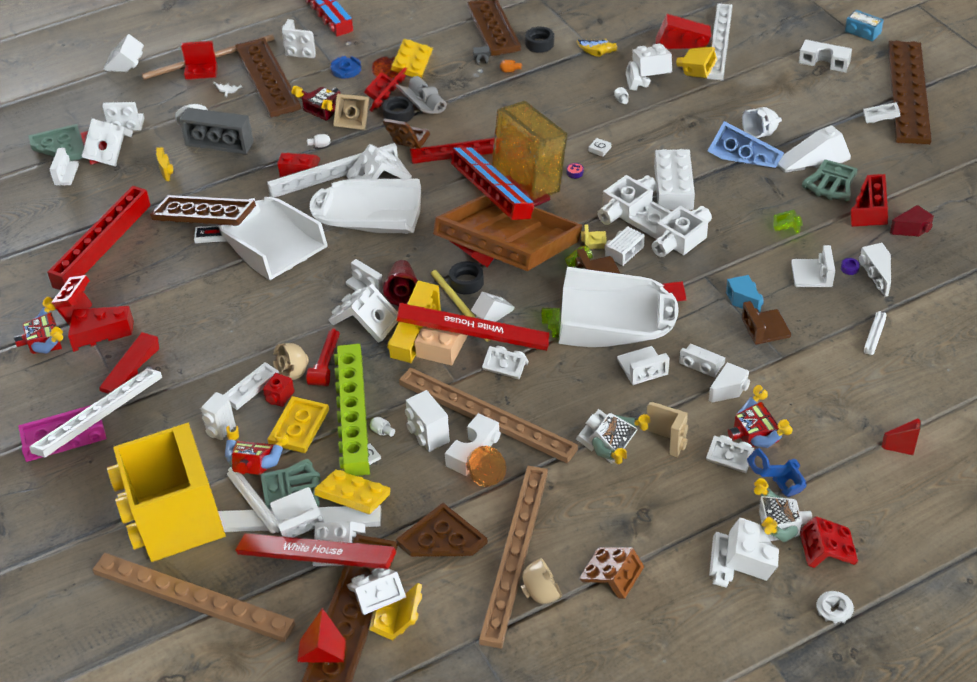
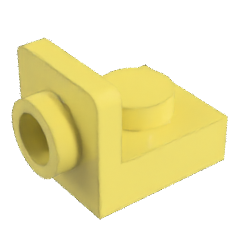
M588 224L584 225V231H581V242H585V249H605V244L607 243L606 231L589 232Z

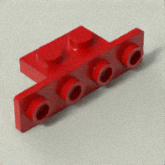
M406 67L394 79L381 72L365 89L364 93L374 100L369 111L373 112L375 108L379 109L383 104V99L387 100L389 98L390 91L394 92L396 90V84L399 85L398 82L402 83L407 76L405 74Z

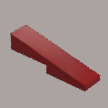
M141 332L99 387L100 391L109 394L138 375V369L159 350L158 337Z

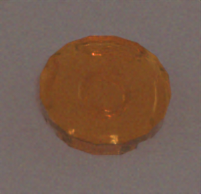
M479 446L469 454L466 462L467 471L469 470L471 479L483 487L495 486L506 475L505 459L499 451L490 446Z

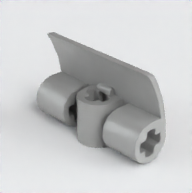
M419 76L413 77L408 87L396 84V87L421 111L436 114L446 109L447 103L438 95L437 88L434 86L429 87Z

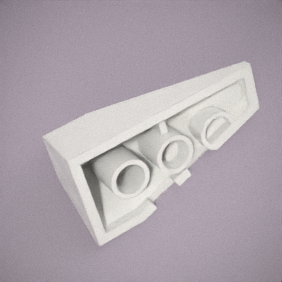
M831 125L818 130L785 153L777 166L786 173L805 170L808 166L819 168L824 159L842 163L850 160L851 156L842 133Z

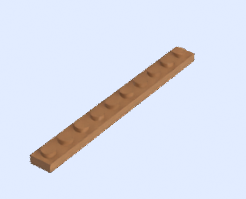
M411 367L399 379L401 386L418 394L427 390L437 403L471 419H474L479 413L499 422V432L567 464L578 451V444Z
M527 466L479 638L480 645L502 649L546 484L548 469Z
M107 553L103 554L93 568L95 575L282 642L287 640L295 626L294 619Z

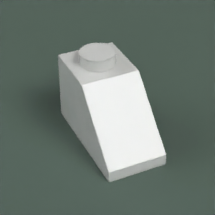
M481 292L471 311L476 314L475 318L496 322L512 312L515 307L502 297Z
M727 362L710 387L709 401L713 403L739 397L743 390L746 391L749 387V371Z

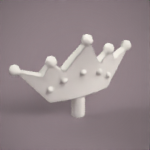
M213 82L219 91L225 92L226 97L228 93H234L242 87L241 85L238 87L233 85L231 87L229 83L223 86Z

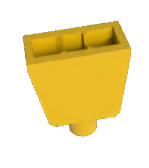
M714 47L689 49L685 57L677 58L676 64L678 67H683L684 74L687 76L707 78L717 61Z

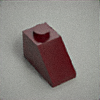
M916 205L892 219L890 233L892 235L919 237L932 229L934 215Z

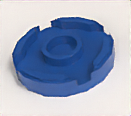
M346 56L336 58L331 63V73L333 76L342 79L355 77L361 72V62L353 56H350V58H346Z

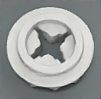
M829 591L823 593L817 600L816 608L818 609L819 616H823L825 621L830 620L834 624L837 622L845 623L847 619L852 617L854 611L853 603L848 596L841 592ZM839 604V609L831 612V607Z

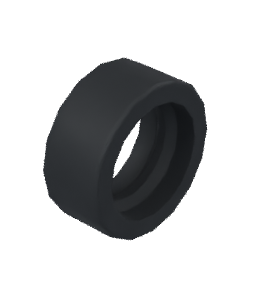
M543 26L527 30L525 33L526 48L536 53L551 50L554 47V32Z
M394 96L387 99L383 104L384 119L409 122L414 116L413 102L404 96ZM394 109H405L399 112L392 111Z
M471 261L456 263L449 270L450 287L456 293L463 295L478 292L484 285L482 267ZM462 275H473L476 277L470 281L456 279Z

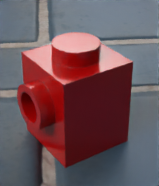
M276 372L263 387L266 402L283 407L295 392L292 378Z

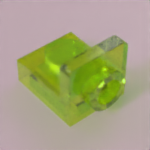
M794 209L774 215L773 227L776 232L793 227L796 234L800 233L802 219L800 215L797 216Z
M542 308V323L548 324V330H552V337L559 338L560 308Z

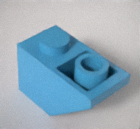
M749 275L727 279L726 294L732 305L743 309V302L751 301L754 308L761 312V306L764 304L763 296L758 293L756 284L752 282Z

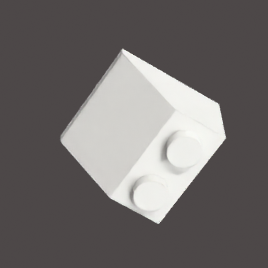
M128 34L112 51L104 70L127 72L131 67L135 68L139 62L138 59L143 53L141 50L144 45Z

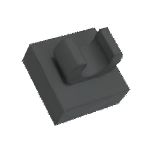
M489 46L473 48V59L476 60L477 65H480V59H484L485 63L488 64Z

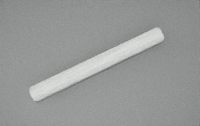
M230 467L227 476L271 533L280 532L278 526L280 523L245 477L239 472H233Z

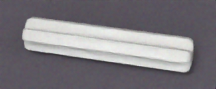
M878 311L876 313L864 347L865 354L873 355L886 320L887 315L885 312Z

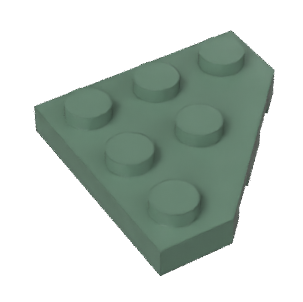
M77 124L28 136L33 151L55 157L58 148H65L70 161L83 158L84 146Z

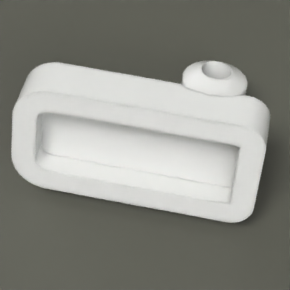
M629 61L626 69L629 89L637 90L638 85L648 87L651 80L648 77H640L637 62Z

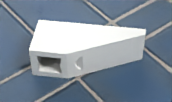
M883 243L862 247L861 255L859 256L860 265L865 268L868 276L872 278L877 289L882 292L884 297L888 296L891 285V254Z

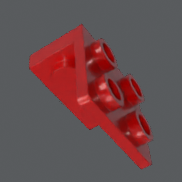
M213 42L181 43L185 61V80L216 78L218 66Z
M86 275L70 277L51 302L69 326L73 309H88L92 306V302L84 293L90 281Z
M815 516L801 528L800 536L808 566L815 568L828 556L853 565L858 563L856 550L848 527Z

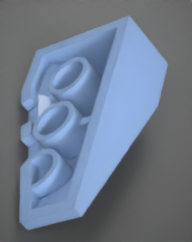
M725 121L708 149V152L724 160L772 168L777 167L784 152Z

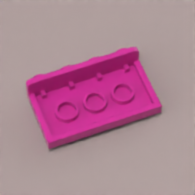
M90 406L18 425L22 452L26 462L42 458V456L31 453L29 448L31 445ZM102 419L49 455L107 439Z

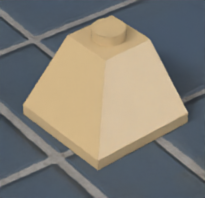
M337 94L333 126L365 130L369 97Z

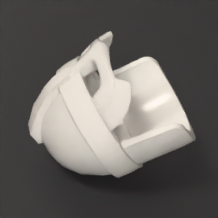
M767 107L746 110L742 115L743 131L755 138L772 135L777 129L779 122L782 121L781 117H778L773 110Z

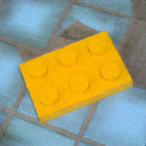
M403 39L391 70L399 73L406 67V75L422 78L433 48L413 42L412 40Z
M292 396L267 439L268 444L276 445L274 433L279 430L281 437L284 435V432H286L288 437V443L282 446L283 448L306 453L329 411V405Z
M335 469L315 487L314 495L371 514L390 495V488L380 483L366 480L363 477L354 476L345 471Z

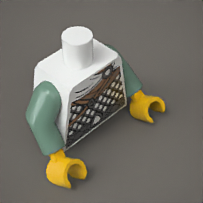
M608 413L602 421L592 414L585 424L594 430L589 438V442L592 444L597 456L606 458L611 464L614 461L616 464H621L623 462L622 458L627 459V451L624 448L638 430L637 426L641 430L646 431L651 420L647 414H643L637 419L635 417H623Z
M759 478L754 483L756 486L754 493L756 495L762 494L759 513L761 525L770 541L780 540L782 542L798 537L801 524H807L812 519L811 511H799L795 499H787L776 495L768 488L767 481Z

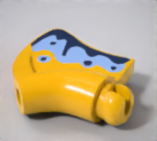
M606 39L577 40V44L581 49L597 57L617 51L616 43H609Z

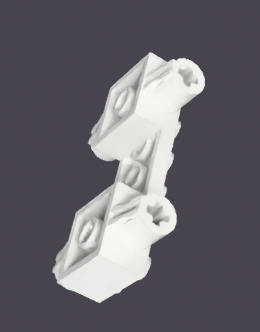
M625 175L603 191V207L598 211L600 221L605 225H609L617 218H621L657 239L652 243V249L659 257H664L673 249L685 255L707 238L708 222L712 219L709 209L700 206L696 210L689 211L679 206L674 211H669L652 201L653 192L657 189V184L654 178L649 177V175L637 181Z

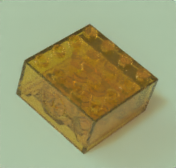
M525 100L497 109L492 166L504 177L509 175L514 181H517L519 186L528 192L529 198L532 201L545 194L552 195L560 192L568 133Z

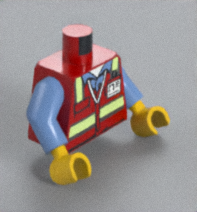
M46 297L42 303L45 308H42L38 316L33 320L23 324L25 334L14 336L17 347L28 345L32 354H47L50 351L62 349L60 341L63 340V330L56 326L52 312L50 313V310L54 311L56 309L51 303L54 299Z
M761 385L754 387L753 393L755 396L750 397L736 414L734 428L728 429V436L732 441L741 438L743 442L752 445V447L769 448L774 443L779 442L782 434L790 435L792 428L786 419H782L777 424L762 402H758L759 399L764 400L768 396L766 390L762 391L763 387Z
M227 426L226 433L229 440L226 441L225 458L232 465L233 472L262 474L269 468L277 465L283 450L282 446L288 443L287 434L284 432V435L281 437L279 430L274 433L276 445L247 441L236 442L235 440L239 438L238 426H236L234 432H230V427Z

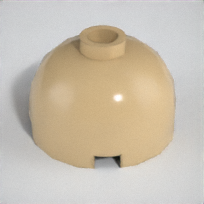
M294 343L278 344L273 355H277V361H273L274 368L279 371V374L290 377L293 381L297 380L306 371L309 363L307 354L299 345Z
M540 558L527 566L523 573L524 585L521 586L527 598L531 596L535 602L548 604L562 597L559 586L555 583L553 575L543 559Z

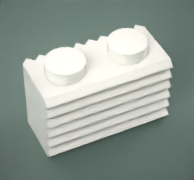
M629 226L623 231L620 230L613 240H608L605 244V257L611 256L615 262L624 266L644 247L645 235Z
M215 392L200 409L207 435L223 440L227 435L226 427L229 426L231 432L233 427H236L230 399Z

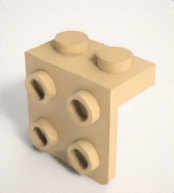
M649 402L647 415L650 416L651 423L648 424L647 430L670 438V455L678 457L680 451H684L687 445L688 413Z

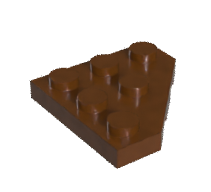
M444 503L440 504L396 539L398 546L411 557L473 556L488 544L487 537Z

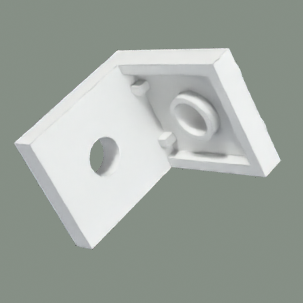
M91 119L82 157L116 166L123 136L132 137L133 131L122 126ZM101 141H105L107 143V148L105 150L99 149V143Z
M371 144L367 146L346 174L348 179H378L383 171L401 179H410L412 177L398 157Z
M371 284L362 290L358 288L352 295L350 293L342 299L343 304L341 306L338 305L331 312L333 315L329 319V322L335 325L353 315L373 338L380 342L398 322L396 321L398 312ZM375 312L379 313L380 320L375 317Z

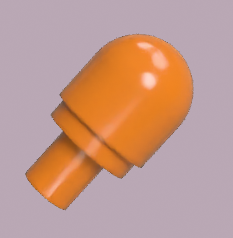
M503 60L500 63V69L503 72L512 73L515 72V69H522V63H515L513 60Z

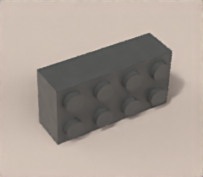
M187 107L179 119L185 146L247 154L254 142L249 116Z

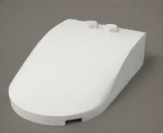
M264 197V200L255 201L256 207L239 226L218 225L222 236L252 269L268 280H272L283 272L292 269L295 265L307 260V258L328 246L321 222L284 201L273 197Z
M567 267L562 294L559 344L581 347H609L662 337L670 332L676 323L679 311L678 303L672 292L669 294L663 288L664 285L649 278Z

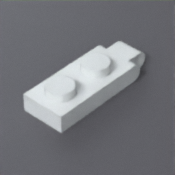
M716 532L713 536L709 575L713 576V584L726 588L728 582H731L734 576V569L726 567L729 535Z

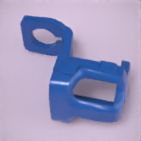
M756 448L747 458L748 464L756 474L762 477H773V481L777 483L782 493L787 497L801 493L807 486L806 480L799 471L800 464L796 459L788 460L784 465H769L768 457L760 448ZM756 456L761 457L763 469L756 466L754 461ZM792 479L796 485L788 488L785 483Z

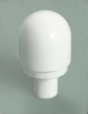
M618 87L614 92L615 98L618 102L627 104L628 92L625 88Z
M318 134L312 139H307L308 146L315 145V147L322 148L330 144V137L326 134Z
M374 417L370 421V428L373 432L383 436L387 434L391 437L395 434V429L391 428L387 420L381 417Z

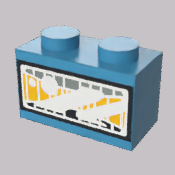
M855 10L846 20L845 32L873 42L881 34L884 20Z

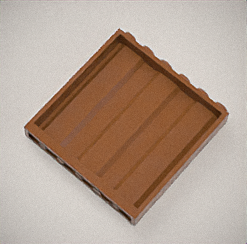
M482 195L437 216L433 234L529 271L579 242L583 225L535 207L531 219L511 220L486 195Z

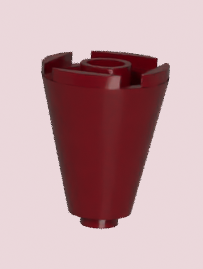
M396 261L383 285L384 296H386L391 304L399 306V303H408L418 281L408 261Z

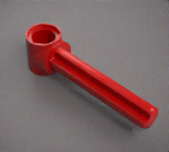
M332 328L327 335L318 363L313 368H308V385L328 386L330 383V370L328 366L340 332L335 328Z

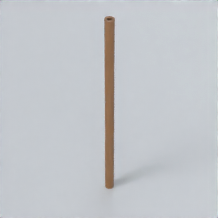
M271 34L265 36L267 42L274 40V36ZM232 46L215 51V56L217 58L237 52L236 47ZM185 61L141 74L142 78L145 80L184 68Z

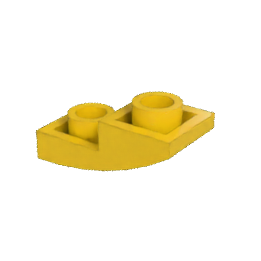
M158 147L156 148V155L160 172L166 181H170V176L173 174V165L169 163V158L164 153V148Z

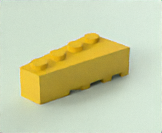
M418 280L407 304L441 311L439 285ZM399 322L392 338L388 342L387 348L390 352V358L412 363L416 356L415 340L423 326Z

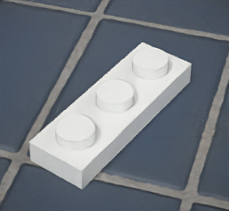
M264 362L226 392L224 396L228 397L231 406L238 410L263 390V387L274 373H279V371Z

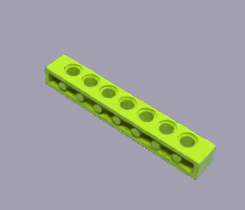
M361 345L337 346L338 354H334L335 366L338 365V368H335L336 380L339 379V382H336V393L340 394V396H336L337 408H341V411H337L338 423H341V426H338V436L342 438V441H339L340 454L343 453V457H339L340 469H344L346 473L354 476L370 475Z

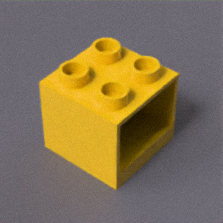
M189 422L113 447L118 464L107 467V471L114 491L117 492L125 489V492L118 494L116 504L123 524L135 520L134 523L126 525L134 550L145 546L151 562L226 537Z

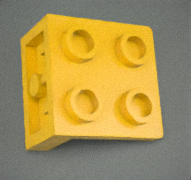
M417 583L405 593L406 598L374 610L369 630L393 641L398 635H402L410 625H414L418 618L417 607L422 599V584Z

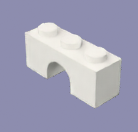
M805 40L800 50L799 63L815 66V63L818 61H828L831 64V70L846 73L852 49Z
M479 413L467 426L468 440L472 442L462 443L455 440L445 452L446 467L465 476L477 467L479 460L487 455L492 444L496 443L500 438L499 422Z

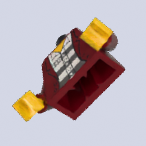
M293 86L291 94L302 99L303 111L325 121L329 120L335 113L337 94H341L338 88L329 90L319 87L307 93L302 91L301 87Z

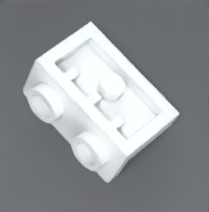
M58 148L50 167L54 185H71L79 166L78 161H70L65 148Z
M357 259L351 262L353 276L346 281L348 287L356 291L358 288L362 290L373 284L380 293L383 292L382 274Z
M690 343L687 349H681L679 363L703 374L715 377L724 365L725 357Z
M489 346L482 368L483 370L520 380L524 365H528L529 361L525 354L520 351H514L513 353L507 351L502 346H496V348Z
M720 435V437L714 436L706 460L747 473L749 467L747 458L754 451V448L746 442H733L731 438Z

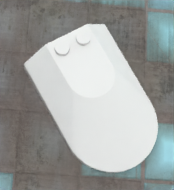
M419 179L342 180L331 183L332 186L327 189L321 188L310 201L311 214L321 223L374 233L407 234L414 232L420 214L421 184Z

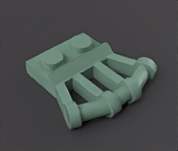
M824 159L818 171L803 181L802 187L810 189L816 193V196H826L829 200L845 199V201H850V186L857 175L858 168ZM820 178L822 179V181L820 182L819 186H816L815 184H813L815 181L819 180ZM828 181L834 182L830 190L824 189ZM840 184L845 186V192H836Z
M309 459L302 460L287 469L261 474L265 504L269 509H272L270 506L271 502L307 487L310 488L317 507H319V497L315 496L314 493L315 487L320 484L321 476L320 473L314 470ZM301 471L306 472L305 474L295 475ZM307 482H310V483H311V484H307V485H301V486H296V487H290V486H292V485H297V484H302V483H307Z

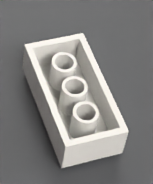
M690 149L655 150L654 168L658 204L668 210H675L679 206L687 210H693L695 192Z

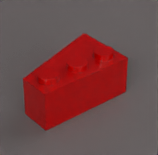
M666 14L656 36V44H662L666 49L707 47L711 38V28L709 25Z
M886 174L867 175L861 187V193L857 196L856 203L851 209V227L888 225Z
M130 306L73 309L68 333L73 352L78 351V347L89 344L92 347L97 345L96 342L106 339L112 341L132 335L134 320Z

